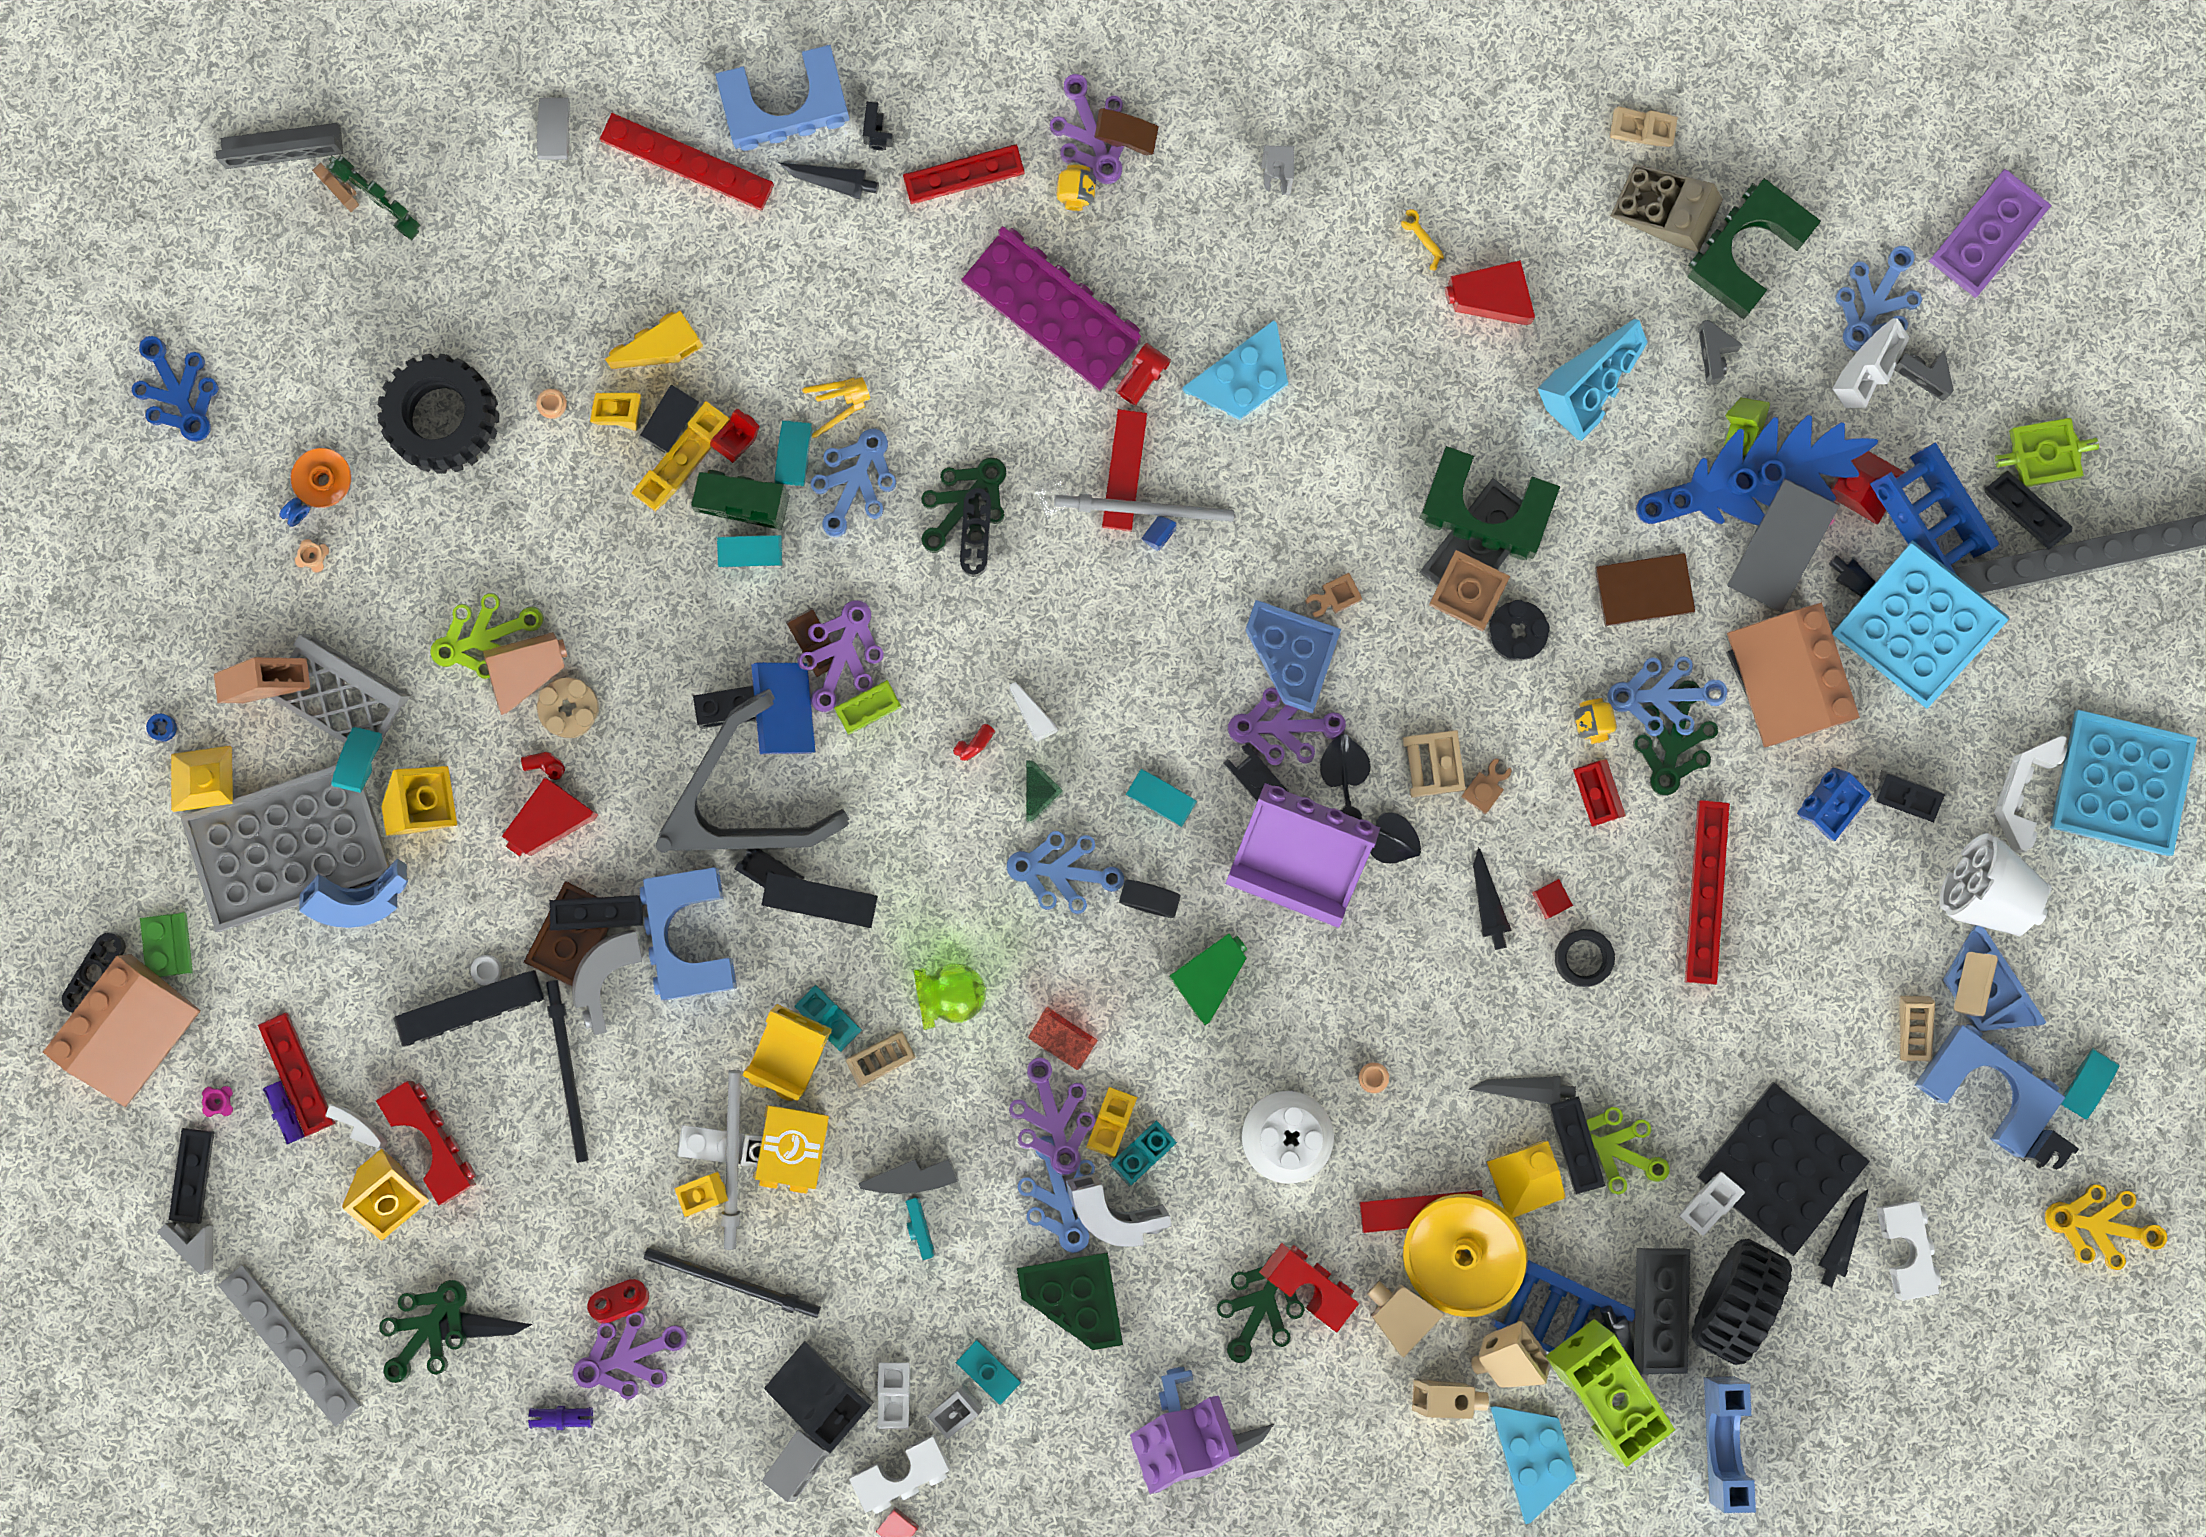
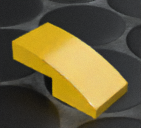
M1109 1087L1086 1148L1115 1158L1138 1097Z

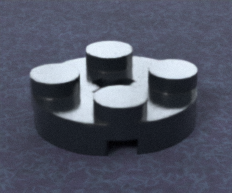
M1514 600L1499 607L1492 615L1488 627L1489 640L1492 648L1501 657L1512 661L1527 660L1535 657L1545 647L1550 626L1544 613L1537 606L1522 600ZM1512 624L1517 626L1523 624L1526 636L1524 638L1522 636L1514 638L1511 635L1514 631L1511 628Z

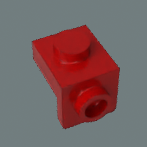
M736 409L732 413L730 421L711 439L710 446L734 463L754 443L760 426L750 415Z

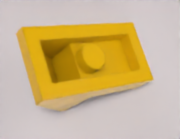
M595 393L590 422L597 425H620L637 431L642 404L641 394Z
M719 1172L674 1188L684 1217L729 1201Z

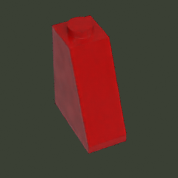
M1521 260L1451 276L1448 286L1445 287L1448 304H1453L1455 312L1521 325H1530L1535 319Z
M545 777L501 837L508 841L506 847L518 856H521L523 853L532 856L594 821L598 814Z

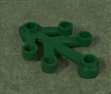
M340 155L337 159L333 156L329 158L330 163L326 168L344 183L349 180L357 188L362 189L379 207L385 208L397 219L393 226L409 240L412 241L419 233L418 228L421 225L408 215L409 211L396 200L391 204L388 203L389 200L384 196L387 192L373 180L368 185L367 180L353 170L355 167L343 156Z
M993 457L986 458L979 463L977 468L955 470L954 468L947 467L940 474L941 481L945 486H954L958 481H977L967 490L946 492L927 490L922 494L921 502L927 509H934L942 504L957 503L937 528H928L922 534L921 540L926 551L938 553L944 549L946 545L945 537L963 517L964 498L972 489L980 488L985 490L987 488L992 503L991 511L997 509L1001 512L999 519L991 518L990 522L999 524L1003 521L1005 514L1000 504L999 485L1004 482L1007 473L1006 467L1001 460ZM989 468L997 470V475L994 478L987 477L986 471ZM947 472L955 474V479L952 482L944 480V475ZM927 495H934L936 501L934 504L928 505L925 503V497ZM976 496L975 501H970L969 503L974 505L975 509L974 517L968 515L969 519H981L979 507L980 496ZM980 525L969 527L970 531L967 536L970 539L974 532H979L983 538L984 531ZM932 536L940 539V543L937 546L929 545L928 541Z
M1687 680L1680 683L1676 689L1700 687L1694 681ZM1697 701L1678 702L1677 709L1684 715H1688L1690 706ZM1646 706L1644 708L1645 710L1654 711L1655 716L1660 717V712L1655 706ZM1682 721L1679 724L1680 728L1685 729L1687 721ZM1706 721L1701 724L1697 731L1685 738L1677 731L1675 723L1672 725L1670 734L1664 726L1663 732L1656 736L1666 752L1663 764L1652 749L1653 743L1649 736L1643 734L1634 739L1633 747L1635 751L1643 755L1652 770L1650 786L1655 793L1662 796L1675 793L1680 786V779L1696 769H1703L1710 765V754L1705 750H1699L1693 754L1691 760L1675 768L1679 754L1703 740H1711L1717 736L1718 726L1716 723ZM1651 722L1649 726L1655 731L1659 729L1660 724L1658 722ZM1710 725L1713 727L1714 733L1712 736L1705 735L1703 731L1704 726ZM1641 738L1648 742V747L1644 750L1640 749L1637 744ZM1698 754L1705 755L1707 759L1705 765L1697 763L1696 757ZM1662 775L1669 777L1670 784L1668 786L1660 784L1659 780Z
M1263 1267L1247 1272H1235L1231 1276L1232 1286L1236 1290H1244L1248 1287L1249 1283L1266 1279L1259 1273ZM1243 1275L1246 1278V1283L1240 1287L1235 1285V1277ZM1267 1280L1263 1290L1232 1300L1222 1299L1217 1304V1312L1223 1318H1230L1235 1312L1254 1306L1240 1336L1232 1339L1227 1346L1229 1358L1236 1363H1243L1250 1358L1252 1354L1250 1343L1266 1312L1273 1331L1272 1341L1274 1344L1284 1347L1290 1342V1333L1284 1328L1274 1297L1278 1287L1269 1280ZM1296 1291L1291 1297L1284 1293L1287 1300L1285 1308L1287 1315L1292 1319L1302 1317L1305 1308L1298 1300ZM1223 1303L1231 1304L1232 1311L1229 1314H1223L1220 1311ZM1294 1303L1299 1304L1301 1307V1311L1297 1315H1292L1289 1312L1290 1306ZM1280 1331L1287 1334V1339L1283 1343H1279L1275 1339L1276 1334ZM1237 1345H1243L1246 1350L1245 1354L1236 1356L1234 1348Z
M448 1280L443 1282L436 1292L422 1294L407 1292L398 1298V1307L404 1312L412 1311L421 1305L437 1304L429 1315L402 1319L388 1317L380 1322L379 1330L382 1335L387 1337L393 1336L400 1331L418 1329L400 1355L389 1359L385 1363L383 1372L388 1381L398 1383L409 1377L411 1373L410 1362L427 1339H429L431 1358L427 1361L428 1371L434 1375L446 1371L448 1361L444 1357L440 1321L446 1313L450 1332L445 1338L447 1347L452 1350L462 1348L467 1340L465 1333L462 1331L460 1308L467 1300V1291L461 1282ZM449 1290L455 1294V1299L452 1302L446 1298ZM407 1296L413 1301L411 1307H407L404 1304V1299ZM388 1321L394 1324V1330L392 1332H389L386 1329V1323ZM454 1334L460 1337L459 1345L452 1343V1336ZM435 1359L441 1361L442 1367L440 1370H436L433 1366ZM393 1365L399 1368L398 1376H394L391 1373Z

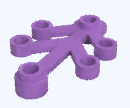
M1072 74L1064 81V93L1069 99L1074 100L1085 130L1067 123L1065 118L1057 116L1050 121V131L1055 136L1065 135L1091 146L1096 157L1078 151L1074 144L1067 143L1060 150L1061 158L1066 163L1076 162L1093 170V174L1099 182L1112 184L1122 174V164L1119 157L1124 146H1111L1109 152H1107L1104 141L1094 137L1096 122L1085 97L1088 90L1087 81L1082 75ZM1073 85H1079L1081 91L1075 94L1070 91V88ZM1118 96L1108 97L1105 101V108L1110 109L1108 104L1116 101L1120 106L1114 111L1121 112L1123 109L1122 100ZM1056 122H1062L1064 128L1057 131L1053 128V125ZM1066 149H1073L1075 154L1073 157L1068 158L1064 155V151ZM1105 165H1110L1113 171L1110 174H1105L1102 172V168Z
M853 600L846 603L842 608L841 616L823 624H813L808 630L811 640L821 642L827 638L829 633L844 628L841 639L813 652H803L798 657L800 668L812 670L818 662L834 656L822 688L816 689L811 695V705L817 711L828 712L835 707L836 695L834 690L845 661L853 675L855 689L865 692L873 686V680L870 675L865 674L852 644L857 632L865 648V660L875 664L883 659V650L876 646L867 626L871 620L870 608L862 601ZM856 609L862 615L859 621H855L852 618V612ZM816 627H820L823 630L822 637L818 639L813 635ZM871 649L878 651V658L876 660H871L869 657ZM806 655L812 658V664L808 667L804 666L802 662ZM861 677H865L868 680V685L865 688H861L858 685ZM824 694L828 695L830 699L826 706L820 703V697Z
M1276 688L1266 689L1263 692L1262 700L1249 714H1238L1228 724L1229 736L1235 742L1242 744L1250 742L1266 756L1267 761L1272 765L1282 763L1285 754L1284 749L1280 745L1269 744L1260 734H1272L1296 754L1299 762L1307 764L1314 759V747L1309 743L1302 744L1291 733L1322 732L1325 737L1335 739L1339 735L1344 734L1346 727L1344 717L1335 712L1328 713L1323 719L1289 720L1299 710L1289 705H1285L1271 721H1259L1270 708H1275L1279 705L1281 697ZM1274 694L1277 700L1270 702L1266 699V696ZM1330 720H1337L1339 726L1331 727L1328 722ZM1246 724L1249 729L1247 731H1240L1238 726ZM1304 749L1309 750L1311 755L1303 757L1300 752ZM1278 751L1281 756L1274 759L1270 756V753Z
M1035 1058L1028 1065L1027 1076L1033 1083L1037 1084L1046 1116L1029 1108L1026 1102L1020 1099L1014 1100L1010 1104L1009 1113L1012 1118L1017 1120L1023 1118L1052 1135L1054 1145L1036 1137L1033 1130L1023 1129L1018 1135V1144L1022 1148H1033L1050 1158L1051 1166L1057 1173L1068 1175L1075 1172L1080 1165L1081 1155L1078 1148L1086 1133L1093 1129L1095 1117L1089 1112L1081 1113L1076 1121L1077 1128L1067 1142L1064 1128L1077 1104L1085 1099L1086 1088L1081 1083L1072 1084L1068 1089V1097L1058 1114L1048 1080L1052 1073V1066L1045 1058ZM1036 1067H1041L1044 1069L1045 1074L1042 1077H1037L1034 1075L1033 1070ZM1074 1088H1079L1082 1090L1083 1095L1075 1098L1071 1091ZM1017 1104L1022 1105L1024 1112L1022 1114H1015L1013 1107ZM1088 1117L1091 1120V1125L1088 1127L1082 1126L1080 1119ZM1023 1134H1030L1033 1141L1026 1144L1022 1141L1021 1137ZM1061 1155H1068L1071 1158V1162L1067 1165L1062 1164L1059 1160Z
M641 1311L635 1312L626 1317L627 1325L613 1356L601 1361L608 1341L617 1334L616 1326L613 1323L601 1324L597 1329L598 1337L589 1357L580 1359L574 1366V1380L583 1388H593L600 1384L618 1392L624 1399H632L639 1391L638 1384L635 1381L626 1380L623 1382L605 1373L619 1368L648 1381L654 1388H660L667 1382V1373L660 1368L651 1369L635 1362V1360L665 1348L670 1351L680 1350L687 1343V1332L679 1325H672L664 1330L661 1337L630 1349L638 1329L643 1327L646 1321L645 1315ZM634 1314L639 1315L641 1318V1323L638 1326H634L630 1322V1318ZM604 1326L611 1327L612 1335L610 1337L602 1335V1328ZM672 1332H678L681 1335L679 1343H673L670 1340ZM590 1366L594 1369L595 1373L592 1378H587L584 1375L585 1367ZM656 1372L661 1373L663 1376V1381L660 1384H656L652 1380V1376ZM626 1384H631L634 1387L632 1395L624 1393L623 1388Z

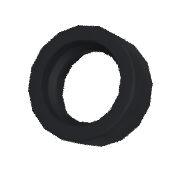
M1127 879L1124 882L1119 903L1154 915L1175 918L1181 895L1162 887Z
M1580 929L1567 934L1559 942L1555 950V965L1558 973L1566 982L1577 987H1591L1602 983L1611 974L1615 965V952L1611 942L1603 934L1593 929ZM1580 940H1589L1595 943L1602 953L1600 969L1590 976H1580L1574 973L1567 963L1569 948Z

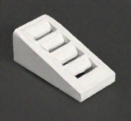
M1016 682L1010 684V692L1034 740L1038 742L1058 732L1054 722Z

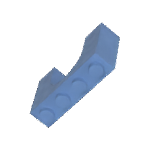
M831 45L802 52L809 79V94L801 108L789 115H770L762 111L755 104L744 66L715 73L735 149L741 148L742 151L753 150L758 147V143L770 141L772 144L781 143L787 139V136L794 134L808 136L815 133L816 129L825 126L828 129H836L842 127L845 121L850 120Z
M714 867L643 879L644 886L640 887V898L642 905L647 904L648 917H644L646 934L652 936L653 947H649V958L651 965H656L657 977H653L655 994L660 995L661 1000L666 1001L737 989L732 958L688 963L680 959L673 952L668 940L670 922L680 909L691 904L724 899L719 869Z
M1969 1024L1966 1026H1955L1914 1086L1938 1103H1948L1964 1078L1972 1070L1981 1066H1989L1998 1070L2005 1076L2011 1086L2012 1104L2008 1114L1990 1139L2013 1156L2024 1158L2065 1097L2057 1092L2059 1087L2046 1078L2040 1080L2032 1074L2034 1069L2020 1060L2015 1062L2006 1056L2008 1051L1995 1042L1989 1044L1981 1038L1983 1033Z
M1735 1376L1704 1377L1709 1503L1723 1513H1756L1755 1481L1745 1473L1740 1449L1741 1416H1752L1750 1383Z

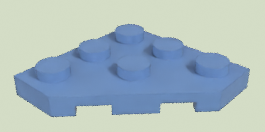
M1255 600L1245 629L1283 703L1313 714L1341 629Z

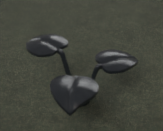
M1341 734L1326 748L1320 762V774L1326 785L1330 787L1342 785L1345 806L1340 811L1361 820V812L1356 807L1351 806L1348 785L1357 786L1367 779L1371 769L1370 759L1361 746L1354 742L1347 734ZM1388 812L1381 814L1376 822V826L1380 827L1376 844L1370 852L1376 860L1387 864L1398 863L1420 856L1421 845L1419 837L1411 823L1397 813Z

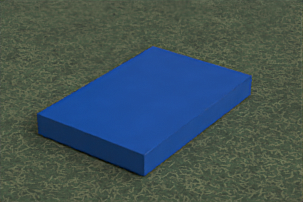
M757 662L751 664L754 696L766 689H770L775 697L773 700L774 704L756 715L759 753H815L808 670L800 668L798 663Z

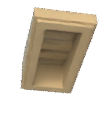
M1900 996L1901 1061H1932L1935 1001L1930 996ZM1910 1008H1924V1012H1910ZM1910 1020H1924V1025H1910ZM1909 1032L1924 1033V1037H1909ZM1908 1045H1924V1050H1908Z
M900 1031L848 1057L846 1063L860 1088L916 1057L903 1032ZM895 1041L904 1056L898 1059L891 1045ZM885 1047L892 1063L887 1064L880 1049ZM873 1053L881 1067L877 1071L869 1057ZM862 1059L870 1073L867 1076L864 1075L858 1064V1061Z

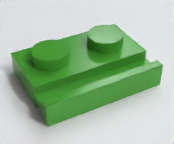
M182 912L140 918L145 966L159 977L193 973L187 913Z

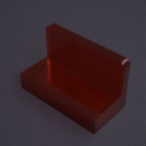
M1048 1007L1045 1008L1028 1036L1031 1041L1076 1070L1081 1068L1098 1042L1096 1038Z

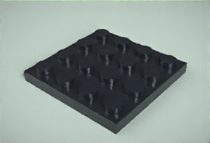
M1772 1082L1696 1177L1706 1185L1720 1171L1723 1172L1745 1191L1733 1208L1787 1253L1795 1256L1870 1161L1776 1083Z

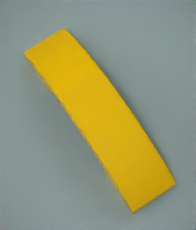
M705 401L687 423L688 428L672 446L669 453L662 458L653 471L649 470L631 494L656 512L688 479L712 448L710 446L711 439L730 421V418Z

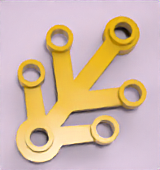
M2091 1184L2086 1188L2085 1194L2070 1204L2055 1202L2045 1212L2047 1226L2054 1232L2064 1233L2075 1250L2076 1260L2084 1264L2093 1262L2096 1253L2091 1246L2085 1244L2075 1227L2088 1230L2104 1254L2106 1266L2112 1270L2122 1269L2126 1264V1258L2121 1252L2116 1250L2106 1234L2139 1240L2145 1248L2153 1250L2161 1249L2167 1242V1233L2159 1225L2148 1224L2143 1226V1228L2108 1221L2123 1210L2132 1209L2136 1205V1196L2131 1191H2120L2114 1201L2090 1217L2077 1215L2092 1203H2100L2106 1198V1190L2103 1186ZM2094 1188L2100 1190V1197L2098 1199H2093L2091 1196V1191ZM2125 1194H2128L2131 1198L2130 1204L2127 1206L2121 1202V1198ZM2060 1211L2065 1215V1220L2062 1223H2058L2055 1219L2056 1214ZM2149 1231H2153L2156 1235L2155 1240L2151 1243L2146 1238ZM2084 1248L2090 1252L2087 1260H2083L2080 1256V1252ZM2113 1255H2118L2120 1258L2118 1266L2111 1264V1257Z

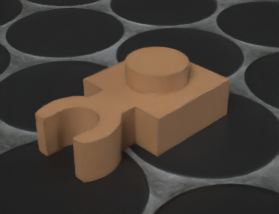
M321 162L312 170L350 213L359 206L358 202L353 198L357 194L356 191L347 182L340 184Z
M1347 573L1322 585L1324 595L1312 594L1307 597L1305 602L1310 604L1316 601L1320 604L1321 609L1312 614L1313 618H1320L1329 607H1332L1336 614L1361 602L1363 599L1350 573Z
M1497 758L1489 764V774L1487 777L1479 772L1461 796L1483 814H1487L1504 791L1503 788L1497 785L1498 782L1506 780L1512 773V769L1508 768L1504 774H1497L1495 771V766L1499 762Z

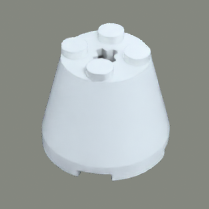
M1986 833L1976 837L1961 851V855L1964 856L1963 859L1956 866L1954 874L1948 872L1940 892V908L1946 911L1949 917L1960 922L2013 934L2018 937L2022 936L2034 924L2040 925L2045 920L2048 913L2045 906L2052 886L2045 882L2003 840Z
M1280 1091L1267 1095L1251 1108L1245 1118L1242 1129L1244 1153L1252 1167L1262 1176L1272 1181L1298 1183L1311 1178L1324 1167L1333 1149L1334 1132L1327 1112L1316 1100L1303 1093ZM1288 1130L1291 1133L1298 1132L1296 1138L1298 1145L1296 1147L1292 1144L1284 1145L1283 1141L1286 1139L1285 1131Z

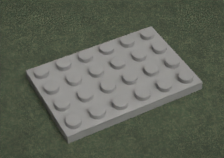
M335 765L233 799V804L212 806L181 816L180 818L215 932H222L299 906L300 893L318 874L340 887L350 889L377 880L388 869L390 864L366 787L364 786L362 792L359 793L332 786L331 781L336 768Z

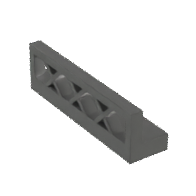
M339 123L223 137L220 138L222 150L216 151V159L225 169L344 154L341 126Z

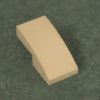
M1618 106L1613 112L1609 138L1654 146L1672 147L1674 145L1678 117L1652 110L1643 113Z

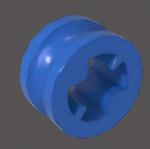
M296 497L281 509L279 516L282 519H287V524L293 527L308 515L310 508L307 505H302V501Z
M160 713L150 717L146 730L151 738L164 742L169 741L176 735L177 724L171 716ZM158 721L168 722L165 726L167 730L165 734L158 732V735L155 731L158 729L156 723Z

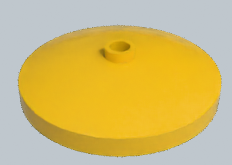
M1454 1194L1431 1202L1417 1214L1405 1237L1403 1260L1411 1284L1425 1301L1440 1311L1451 1315L1477 1317L1487 1315L1502 1308L1514 1297L1526 1274L1528 1250L1519 1225L1504 1208L1489 1199L1477 1195ZM1464 1250H1470L1471 1254H1467Z

